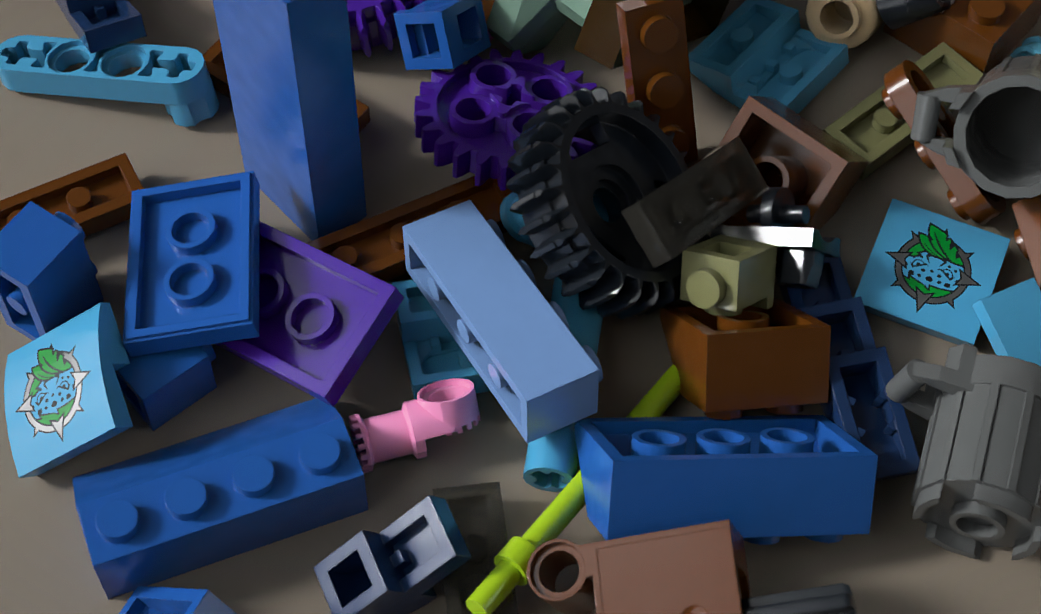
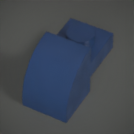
M428 495L380 533L361 530L315 565L313 569L332 614H409L436 599L437 595L433 586L471 559L472 556L446 499Z

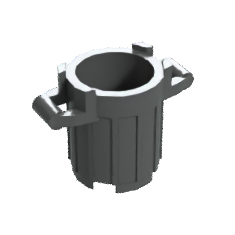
M1036 53L1035 56L1015 58L1010 56L1005 58L1002 63L995 66L987 74L984 73L976 85H948L929 91L917 92L910 138L918 141L933 152L945 156L947 165L959 169L962 168L964 173L985 191L1004 198H1033L1040 195L1041 54ZM941 101L952 103L949 109L959 110L954 125V139L936 136Z
M965 343L949 348L945 366L926 363L920 359H912L887 383L886 393L892 401L900 403L908 410L929 420L911 497V506H914L913 520L921 518L924 523H927L925 537L929 541L948 551L970 558L980 559L982 546L1013 547L1011 560H1020L1035 554L1041 546V366L1011 356L977 355L978 348ZM926 384L925 392L919 390L923 385Z

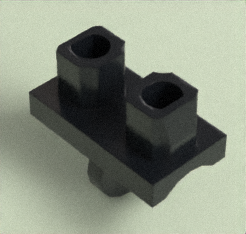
M770 187L765 191L761 204L748 205L746 210L747 221L749 223H760L761 227L711 226L710 239L722 234L777 245L779 265L776 284L785 287L817 290L824 257L839 258L841 239L821 237L819 230L815 228L794 227L795 224H807L809 222L810 209L807 205H795L794 197L787 187Z

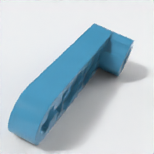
M35 35L16 36L0 44V79L8 90L164 104L167 113L172 115L175 124L183 127L196 126L200 121L212 118L218 111L219 101L203 54L197 49L179 46L124 43L90 53L80 39ZM79 63H87L85 66L72 72H63L65 69L72 65ZM132 67H141L138 71H136L133 74L124 77H115L118 73H120L123 70Z

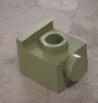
M721 234L683 249L680 299L690 301L696 307L702 308L705 312L712 315L736 316L741 314L743 309L748 306L763 309L773 307L777 245Z

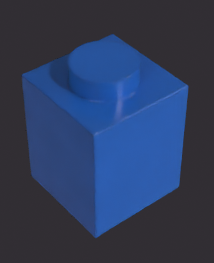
M211 344L130 357L126 351L130 364L115 371L123 396L153 431L217 388L211 362L216 359V354Z

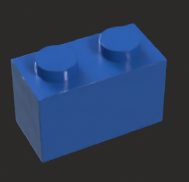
M32 201L0 231V310L7 325L33 341L100 302H104L96 278L98 271L90 260L84 243L86 235L81 226L67 214L57 211L53 215Z

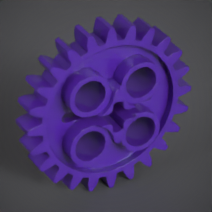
M491 49L490 59L483 60L478 55H475L468 60V64H461L454 69H448L447 72L433 69L431 71V82H421L420 96H415V137L421 138V151L423 153L434 152V165L436 167L453 163L452 177L457 179L471 172L475 174V186L480 187L489 178L497 179L499 189L505 191L507 189V182L516 175L508 167L507 161L516 153V150L513 148V141L522 133V125L541 111V108L560 96L564 97L582 88L594 90L597 88V84H583L584 72L581 70L567 74L564 73V60H559L550 66L544 64V53L539 52L531 60L523 59L521 50H514L510 58H503L497 49ZM573 137L569 154L573 160L591 151V149L598 145Z

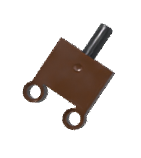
M729 519L577 545L567 539H552L542 543L534 550L527 564L526 575L531 589L542 600L563 614H588L595 608L596 614H857L854 594L850 585L845 583L751 597L744 540ZM578 564L579 577L575 584L566 591L556 592L555 582L559 572L567 566Z

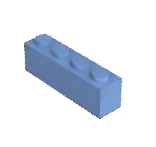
M468 200L402 226L406 271L527 444L598 412L599 382L603 380V371L597 355L590 346H581L569 331L567 319L560 306L554 301L548 303L537 288L530 267L522 259L516 261L507 249L503 234L494 220L489 219L486 221L472 201Z

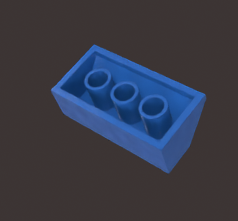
M317 398L72 478L75 505L92 565L108 599L134 591L137 586H149L368 511L364 473L343 418L335 407Z
M824 415L742 416L731 420L713 419L707 416L584 418L575 422L574 433L587 516L605 540L728 519L741 534L744 541L758 545L776 544L780 541V537L804 536L816 542L836 543L843 540V535L870 533L878 455Z

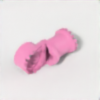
M463 378L443 379L424 386L417 392V399L403 402L400 410L362 419L359 414L349 416L351 435L355 437L352 439L353 444L360 443L357 445L358 448H355L356 454H359L357 457L363 473L373 471L374 464L411 454L417 460L427 457L425 439L445 434L446 436H451L453 432L460 434L463 433L462 426L466 425V429L469 431L472 429L471 422H473L474 426H477L478 421H481L474 383Z

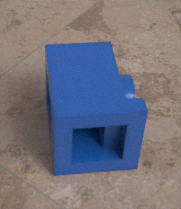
M426 0L410 10H399L393 14L406 70L454 69L491 46L482 0Z

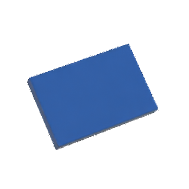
M254 171L132 191L123 346L130 357L259 337L260 184Z

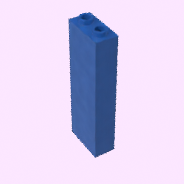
M213 0L245 172H255L260 184V190L311 241L353 225L365 218L367 211L347 0Z

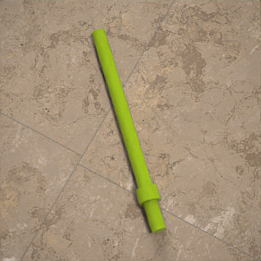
M674 364L667 369L626 417H661L681 394L679 373ZM580 470L522 537L513 536L494 557L496 567L466 600V606L472 614H492L516 585L525 586L528 583L526 575L527 564L533 551L542 543L557 539L586 505Z

